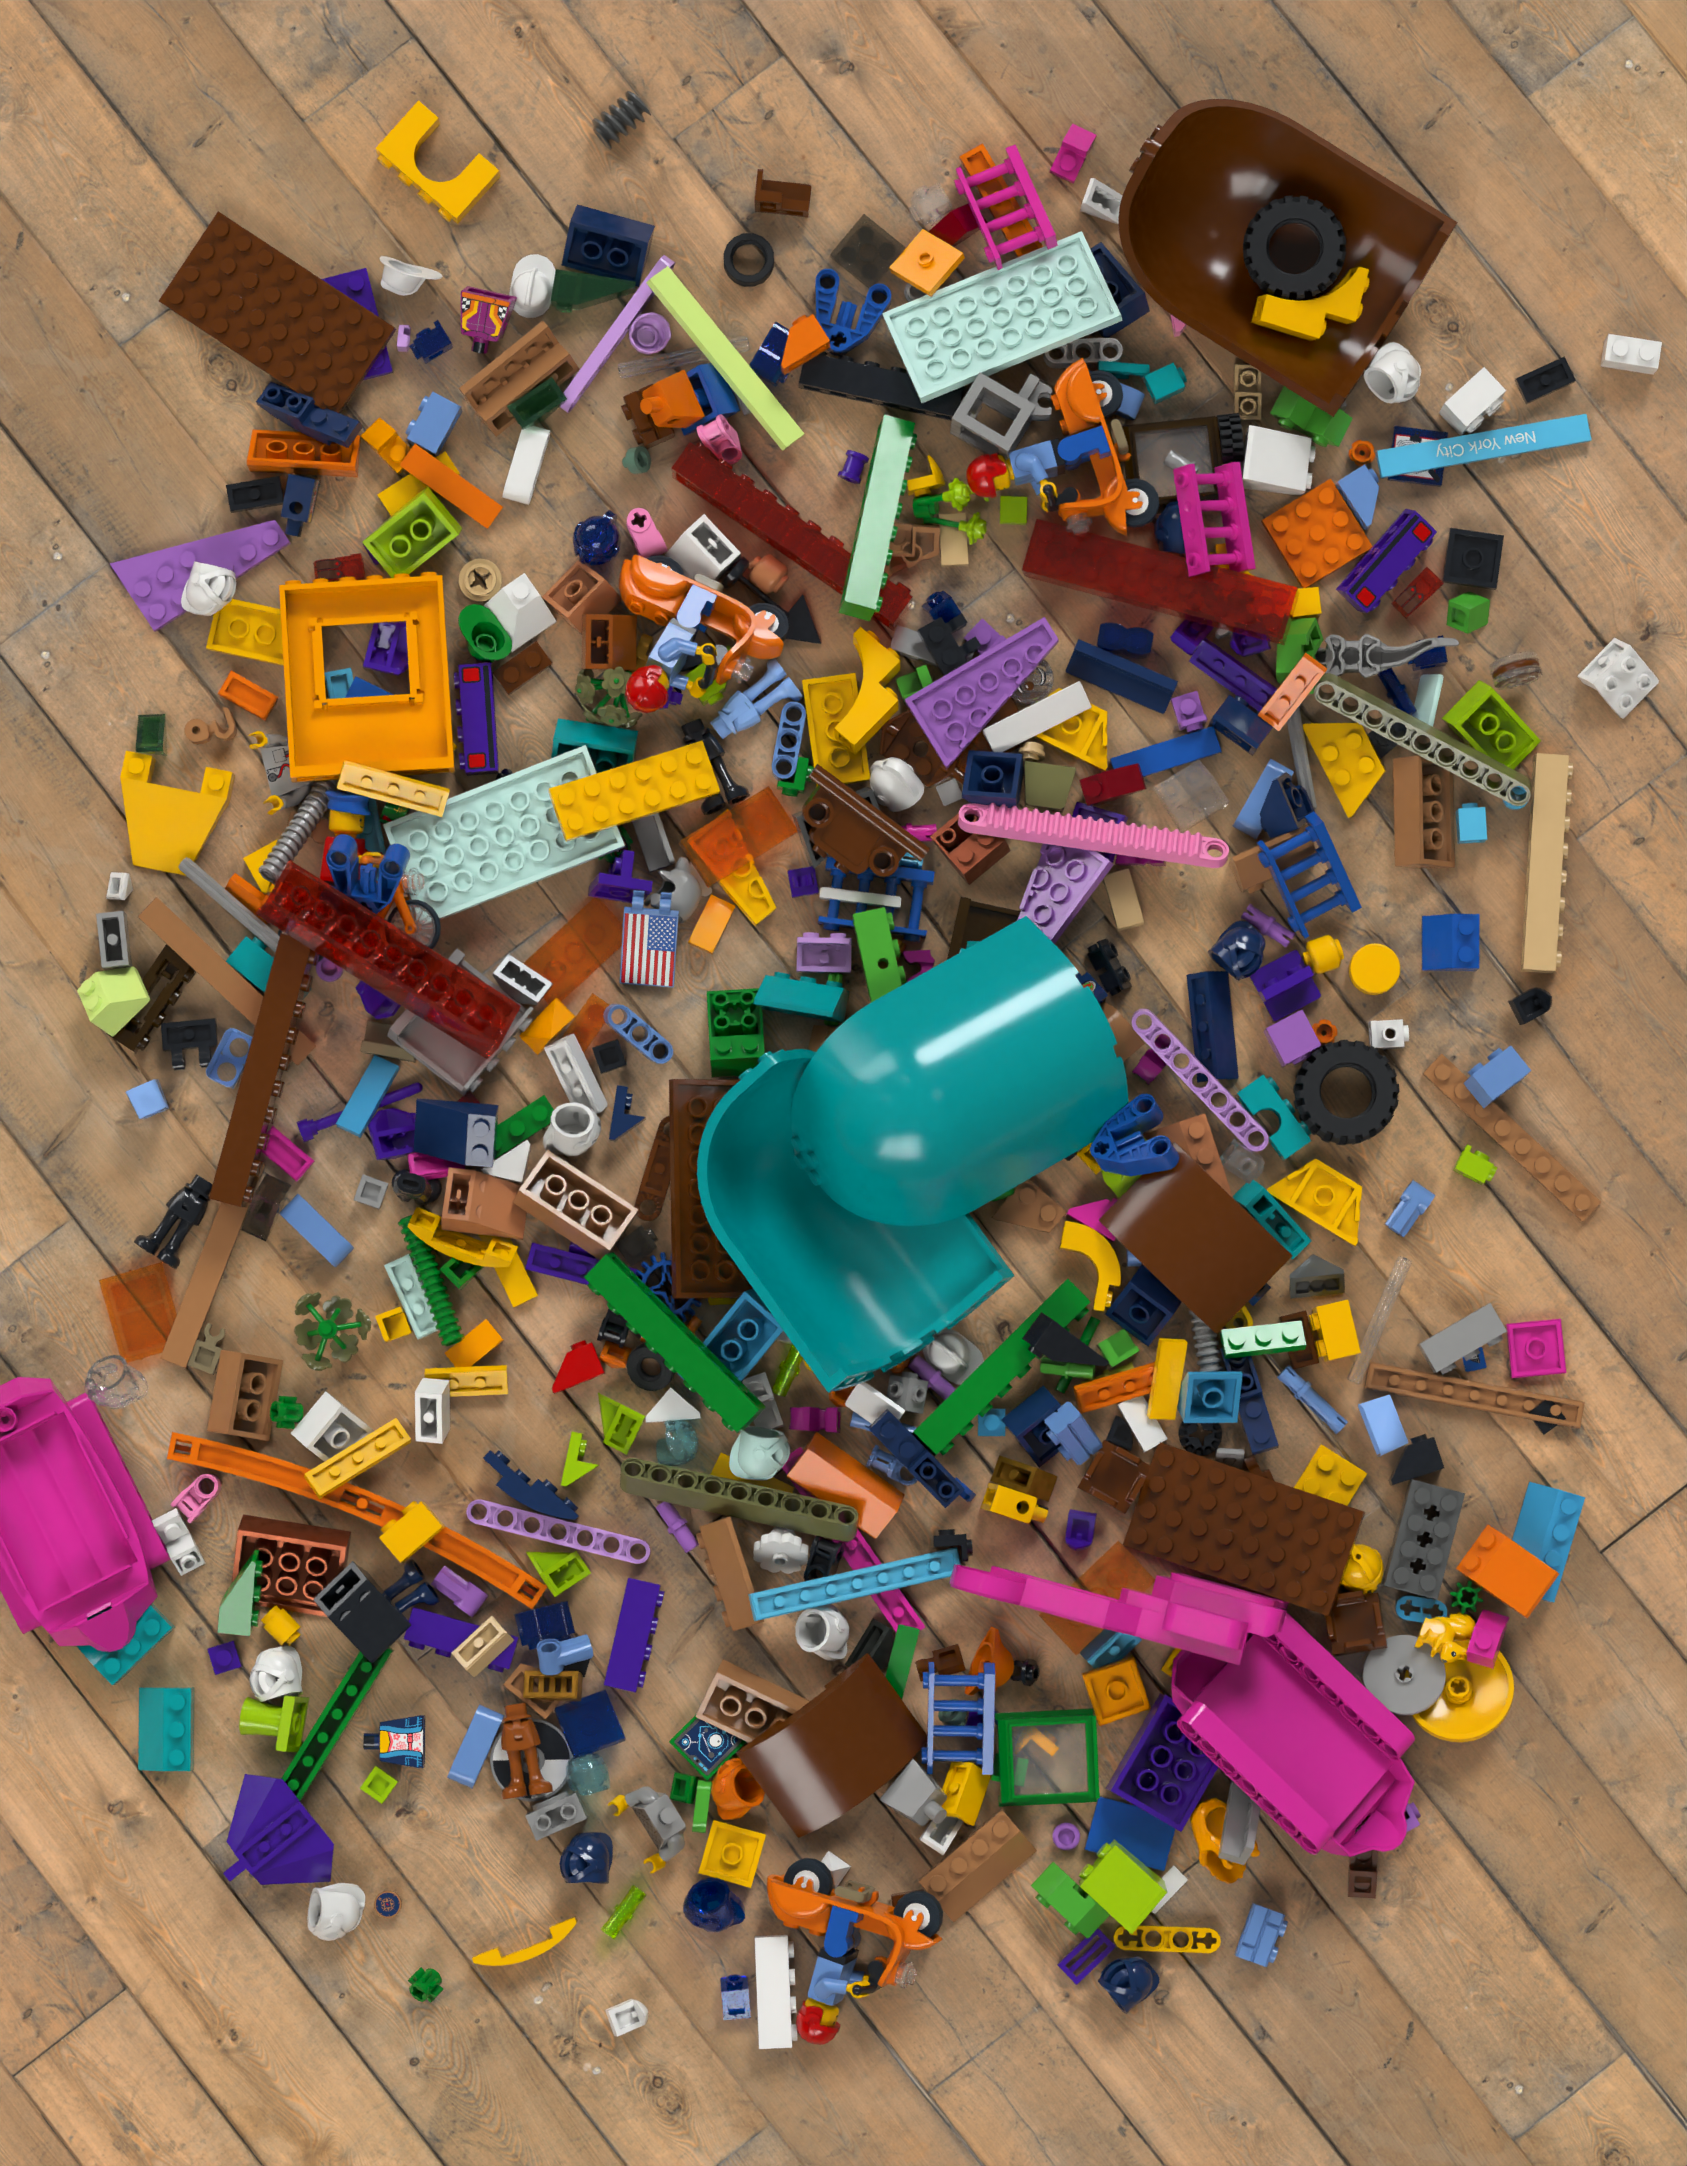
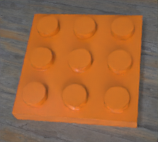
M1331 479L1261 520V523L1302 588L1310 587L1368 552L1373 547Z

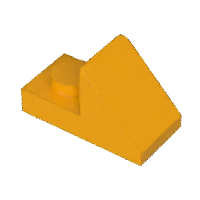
M379 417L360 437L399 475L404 470L399 465L411 448L398 436L395 429Z

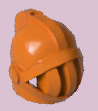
M740 1758L727 1760L718 1769L711 1785L713 1800L717 1806L718 1814L723 1820L741 1818L752 1807L759 1805L765 1796V1792Z

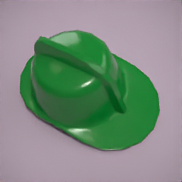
M472 604L461 610L458 624L463 636L467 640V647L471 656L481 662L493 663L495 660L504 659L510 654L512 640L490 609L482 605Z

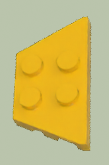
M1058 688V689H1056L1054 692H1052L1051 694H1049L1048 696H1050V695H1052V694H1054V693H1056V692H1058V691H1060V690H1062V689H1061V688ZM1091 704L1092 708L1034 736L1103 772L1107 770V711Z
M1359 723L1303 724V730L1347 817H1353L1363 801L1372 792L1376 783L1386 773V769L1366 729Z
M1315 1158L1267 1188L1272 1197L1355 1247L1357 1245L1362 1186Z

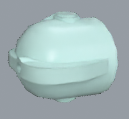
M748 1426L740 1432L733 1444L729 1461L731 1472L735 1476L744 1479L768 1480L772 1478L777 1470H780L789 1459L790 1445L787 1437L778 1430Z

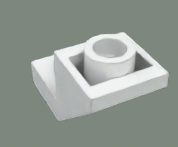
M177 1508L152 1520L154 1528L167 1548L170 1559L181 1576L205 1564Z

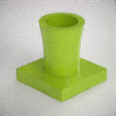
M284 1695L283 1707L247 1697L240 1713V1734L276 1736L275 1750L298 1752L302 1745L309 1697Z

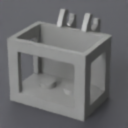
M979 372L952 417L950 433L985 454L999 453L1005 460L1009 459L1008 453L1015 451L1032 421L1050 420L1052 408H1042L1039 406L1038 400L1042 398L1050 399L1052 389L1030 373L1019 394H1016ZM982 403L1013 420L1005 436L975 420L982 409Z

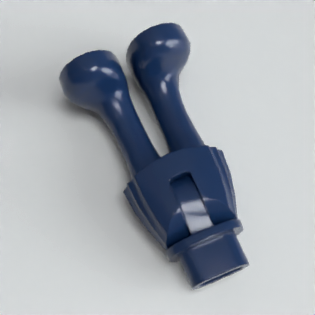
M413 1559L406 1562L402 1577L384 1590L391 1600L407 1588L425 1579L418 1564ZM425 1581L409 1595L394 1604L403 1613L419 1603L436 1605L440 1602V1599L433 1587Z

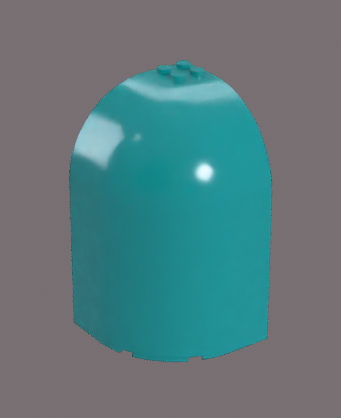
M1025 916L866 1005L849 1017L826 1039L804 1070L794 1094L791 1107L793 1136L791 1143L795 1151L793 1156L794 1162L800 1170L804 1169L815 1186H820L837 1204L855 1215L871 1221L899 1226H919L941 1223L966 1215L1092 1143L1105 1122L1129 1103L1125 1067L1122 1057H1117L1113 1048L1117 1041L1111 1026L1089 986L1083 988L1076 978L1079 972L1075 966Z
M781 1049L775 1053L768 1051L757 1060L759 1064L756 1067L747 1069L738 1077L740 1081L722 1097L709 1117L699 1146L697 1160L698 1189L706 1218L716 1237L826 1391L830 1393L866 1382L875 1376L873 1372L881 1369L884 1373L907 1360L934 1342V1334L940 1333L946 1327L948 1330L953 1328L1015 1275L969 1213L952 1220L929 1225L899 1226L884 1224L865 1219L844 1209L832 1200L820 1186H815L804 1169L800 1170L793 1159L795 1151L791 1143V1138L793 1137L791 1107L799 1080L816 1052L806 1049L787 1051Z

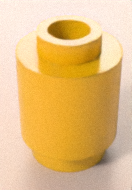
M277 1605L261 1619V1622L265 1625L263 1628L281 1646L285 1643L290 1646L301 1635L298 1632L301 1626L283 1608L280 1609Z

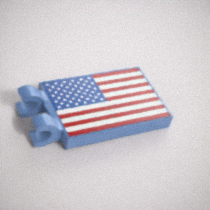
M634 890L632 907H624L620 968L621 984L674 988L679 911L671 910L672 893L661 892L659 909L644 908V891Z

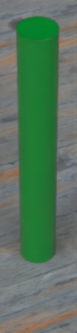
M1092 1316L1090 1317L1079 1339L1087 1346H1089L1100 1320ZM1061 1376L1055 1390L1065 1394L1073 1377L1065 1379V1376Z

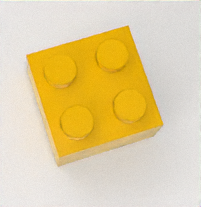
M1348 1300L1312 1309L1313 1314L1309 1315V1321L1312 1331L1317 1330L1319 1340L1315 1341L1318 1357H1323L1324 1362L1361 1353Z
M416 1501L411 1502L401 1511L404 1516L400 1520L392 1519L380 1529L383 1532L379 1537L380 1540L400 1563L408 1560L445 1528V1525L423 1501L419 1503Z

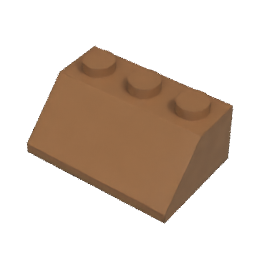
M1308 825L1270 840L1265 845L1271 850L1306 831L1305 828ZM1309 841L1276 859L1279 870L1282 871L1315 853L1314 842ZM1259 846L1232 857L1229 862L1241 892L1248 890L1252 894L1265 888L1263 883L1273 879L1269 868H1264L1257 854L1261 852Z
M221 1350L207 1431L270 1441L273 1423L270 1419V1407L277 1400L283 1360Z

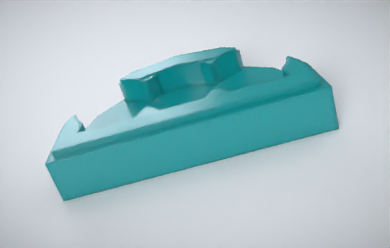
M1098 361L1097 371L1109 372L1117 379H1129V375H1136L1141 378L1150 374V365Z

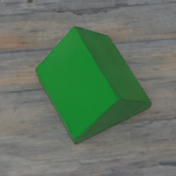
M675 1772L670 1799L694 1804L699 1776Z

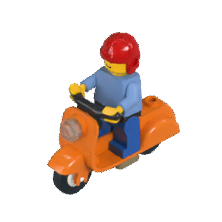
M1083 358L1072 363L1064 370L1054 386L1055 394L1050 395L1055 411L1060 410L1063 420L1059 421L1062 434L1069 437L1064 438L1060 443L1057 438L1009 452V459L1006 460L999 453L984 454L975 458L966 470V478L971 491L983 498L997 497L996 491L1009 488L1011 480H1014L1015 485L1031 483L1036 495L1041 497L1040 507L1046 512L1058 510V514L1062 517L1063 521H1067V532L1073 531L1074 535L1089 530L1088 526L1093 522L1088 517L1104 514L1113 529L1127 536L1126 526L1132 528L1145 526L1155 518L1159 509L1158 493L1150 483L1137 478L1124 480L1119 461L1125 462L1131 458V454L1128 453V444L1118 419H1114L1111 422V436L1114 445L1105 419L1114 415L1121 407L1123 391L1120 382L1109 372L1101 370L1089 372ZM1091 461L1101 495L1095 499L1080 500L1079 491L1073 487L1065 488L1062 494H1058L1056 486L1048 482L1047 479L1065 474V470H1075L1081 463Z
M633 555L632 560L626 559L623 561L619 576V590L622 600L632 613L644 616L660 626H666L650 653L646 666L638 668L629 677L625 687V696L628 703L636 711L651 713L662 708L667 703L669 686L681 690L687 688L693 697L699 698L706 693V689L712 685L715 679L719 685L732 678L737 679L739 684L743 680L748 681L754 666L750 665L752 659L747 658V655L759 659L780 657L784 646L783 641L786 639L789 629L787 616L781 609L768 603H757L747 607L738 600L723 594L724 586L704 575L696 574L694 580L684 576L680 565L669 557L661 555L651 556L646 559L639 555ZM709 627L732 638L735 645L728 651L725 646L720 644L714 646L711 643H706L699 647L698 643L694 641L698 630L705 633ZM695 654L701 655L706 669L703 677H699L692 682L688 680L689 677L678 673L690 655L695 656Z
M804 1858L794 1862L787 1869L785 1875L771 1874L767 1877L769 1902L777 1918L783 1921V1925L795 1929L801 1926L809 1929L810 1934L825 1936L824 1947L820 1949L809 1987V1999L803 2001L796 2019L799 2035L811 2044L822 2045L835 2038L841 2026L837 2022L839 2009L835 2004L842 2001L844 1995L850 1992L854 1998H863L888 1984L893 1986L899 1984L901 1988L906 1989L908 1985L914 1984L917 1976V1969H914V1963L909 1961L904 1963L910 1951L930 1948L942 1940L936 1934L943 1923L941 1904L933 1895L925 1891L907 1893L893 1907L877 1902L879 1892L875 1891L874 1887L849 1880L845 1883V1887L838 1886L834 1889L830 1870L824 1863L812 1858ZM859 1929L886 1936L894 1941L893 1949L888 1958L877 1956L868 1965L870 1975H866L865 1971L853 1970L859 1952L855 1948L861 1942Z

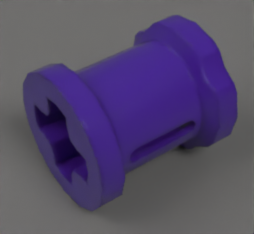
M847 450L846 462L842 471H839L837 476L848 482L860 484L861 479L859 477L864 464L868 463L869 458L856 451Z

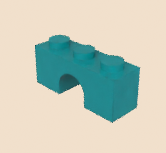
M1263 1074L1235 1096L1252 1116L1262 1110H1270L1277 1115L1279 1128L1268 1139L1269 1143L1284 1161L1312 1141L1309 1137L1312 1133L1303 1121L1298 1122L1293 1115L1296 1111L1288 1099L1282 1100L1278 1095L1277 1091L1280 1089L1272 1077L1266 1078Z

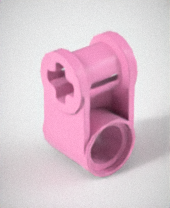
M722 414L716 416V420L705 426H697L700 440L705 447L713 452L720 462L728 465L737 463L741 459L742 450L738 433Z
M636 508L630 511L627 516L626 525L638 555L647 559L651 556H659L668 552L666 544L648 511L643 508ZM635 516H638L639 519H645L642 528L638 524L633 526L632 523Z
M215 1474L200 1475L170 1505L173 1508L177 1507L188 1518L187 1522L191 1524L219 1494L222 1487L221 1480ZM205 1478H209L214 1482V1490L210 1494L203 1492L201 1488V1483Z

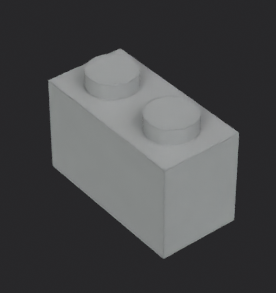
M124 911L96 914L102 968L104 970L132 967L127 914Z

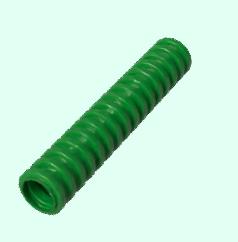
M412 1215L402 1218L398 1225L403 1228L401 1233L402 1235L405 1234L404 1242H408L407 1250H411L409 1256L414 1259L412 1264L417 1267L415 1270L416 1274L420 1275L418 1281L422 1282L421 1289L426 1292L424 1297L429 1300L426 1303L428 1306H431L430 1313L434 1314L432 1319L433 1322L437 1323L435 1326L436 1330L440 1331L438 1334L439 1338L443 1339L441 1344L442 1346H450L459 1343L465 1336L460 1333L462 1328L457 1325L459 1322L458 1318L454 1317L456 1311L452 1310L453 1303L448 1300L450 1295L445 1292L448 1289L446 1286H443L444 1279L440 1278L442 1273L441 1270L437 1269L439 1266L438 1262L434 1261L436 1259L435 1254L431 1253L433 1248L418 1238L407 1227Z

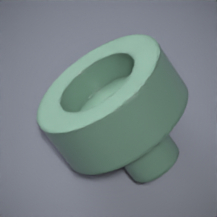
M643 446L629 448L626 457L622 459V464L632 474L646 473L651 465L650 454Z
M939 1711L938 1717L944 1725L966 1724L967 1711Z

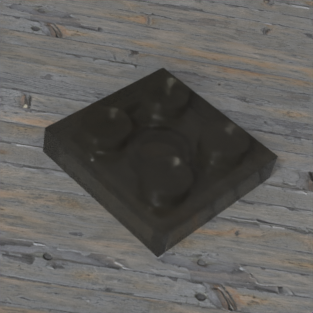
M863 214L832 251L830 258L870 289V287L881 280L906 247Z

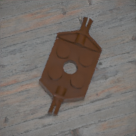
M910 709L889 719L881 727L880 755L885 758H899L909 764L920 781L928 788L934 787L948 778H954L961 784L964 783V779L960 776L964 778L965 773L958 767L960 755L946 769ZM918 742H926L929 747L928 753L923 757H918L914 752V747Z

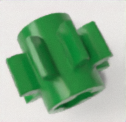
M279 1396L278 1401H274L271 1404L270 1419L273 1422H277V1428L294 1429V1423L299 1424L302 1420L303 1406L301 1403H296L297 1397Z
M1471 1580L1467 1581L1466 1587L1456 1582L1457 1591L1449 1592L1455 1598L1451 1607L1461 1606L1460 1612L1462 1614L1466 1612V1607H1470L1473 1612H1476L1477 1610L1474 1606L1476 1602L1484 1601L1478 1598L1477 1594L1482 1588H1471ZM1463 1590L1465 1592H1472L1469 1604L1460 1601V1598L1463 1596Z
M420 1967L408 1980L412 1984L409 1988L411 1995L421 2002L427 1999L431 2003L443 1991V1988L439 1986L442 1983L440 1974L431 1968L424 1971Z

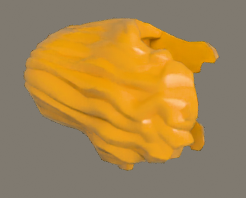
M1216 1798L1207 1799L1199 1803L1190 1816V1826L1199 1850L1200 1865L1210 1871L1211 1876H1215L1219 1881L1232 1884L1238 1878H1243L1246 1863L1241 1865L1218 1858L1227 1804ZM1256 1839L1254 1850L1251 1853L1252 1857L1260 1855Z

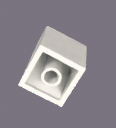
M1249 425L1245 435L1244 460L1241 467L1244 489L1304 495L1305 490L1310 489L1312 483V473H1308L1309 462L1313 463L1316 447L1311 446L1312 438Z

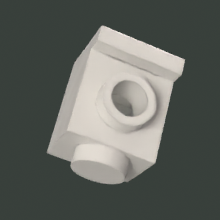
M1403 1019L1370 1021L1368 1023L1369 1044L1378 1050L1403 1048L1404 1042L1409 1041L1408 1025H1403ZM1392 1029L1395 1032L1394 1038H1387L1385 1031Z

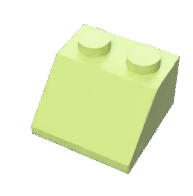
M135 967L95 972L77 990L90 1022L112 1037L150 1001L147 990Z

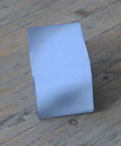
M235 1028L225 1031L206 1069V1075L210 1079L234 1089L244 1070L248 1052L243 1057H235L230 1052V1043L236 1038H242L246 1040L250 1048L252 1041L251 1036ZM225 1062L233 1064L236 1068L235 1078L227 1082L222 1081L217 1075L218 1067Z
M158 1079L151 1080L126 1091L139 1119H146L149 1116L151 1117L156 1115V1113L158 1114L169 1109Z
M1390 1394L1358 1404L1360 1414L1377 1455L1381 1454L1380 1456L1409 1443Z

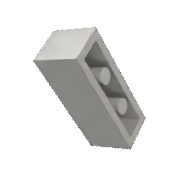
M1489 1303L1418 1344V1347L1433 1373L1441 1371L1443 1375L1457 1367L1454 1362L1464 1357L1467 1361L1480 1353L1478 1348L1487 1343L1491 1347L1502 1341V1334L1507 1332L1493 1306Z

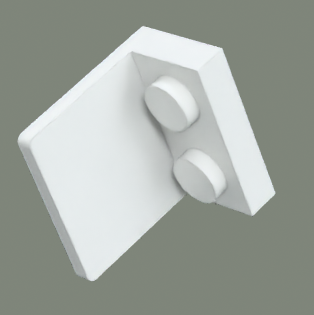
M1613 638L1578 675V678L1584 684L1596 689L1618 717L1622 719L1659 683L1658 678L1631 645L1616 638Z

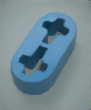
M1402 1596L1395 1603L1396 1614L1404 1620L1423 1623L1425 1618L1431 1619L1430 1614L1423 1613V1608L1431 1609L1434 1604L1438 1605V1610L1442 1611V1615L1436 1617H1447L1446 1606L1438 1600ZM1407 1600H1411L1410 1604L1419 1607V1612L1410 1611L1408 1616L1404 1615V1610L1400 1609V1605L1405 1604Z

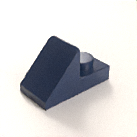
M617 1085L609 1135L610 1141H617L646 1120V1117L625 1114L626 1109L631 1110L633 1094L628 1093L629 1088L626 1086Z

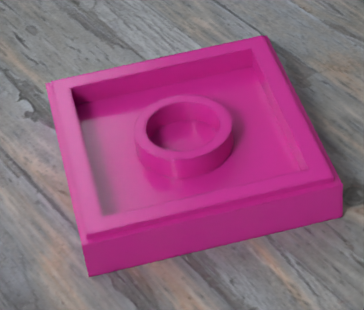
M1561 1319L1506 1324L1511 1378L1566 1373Z

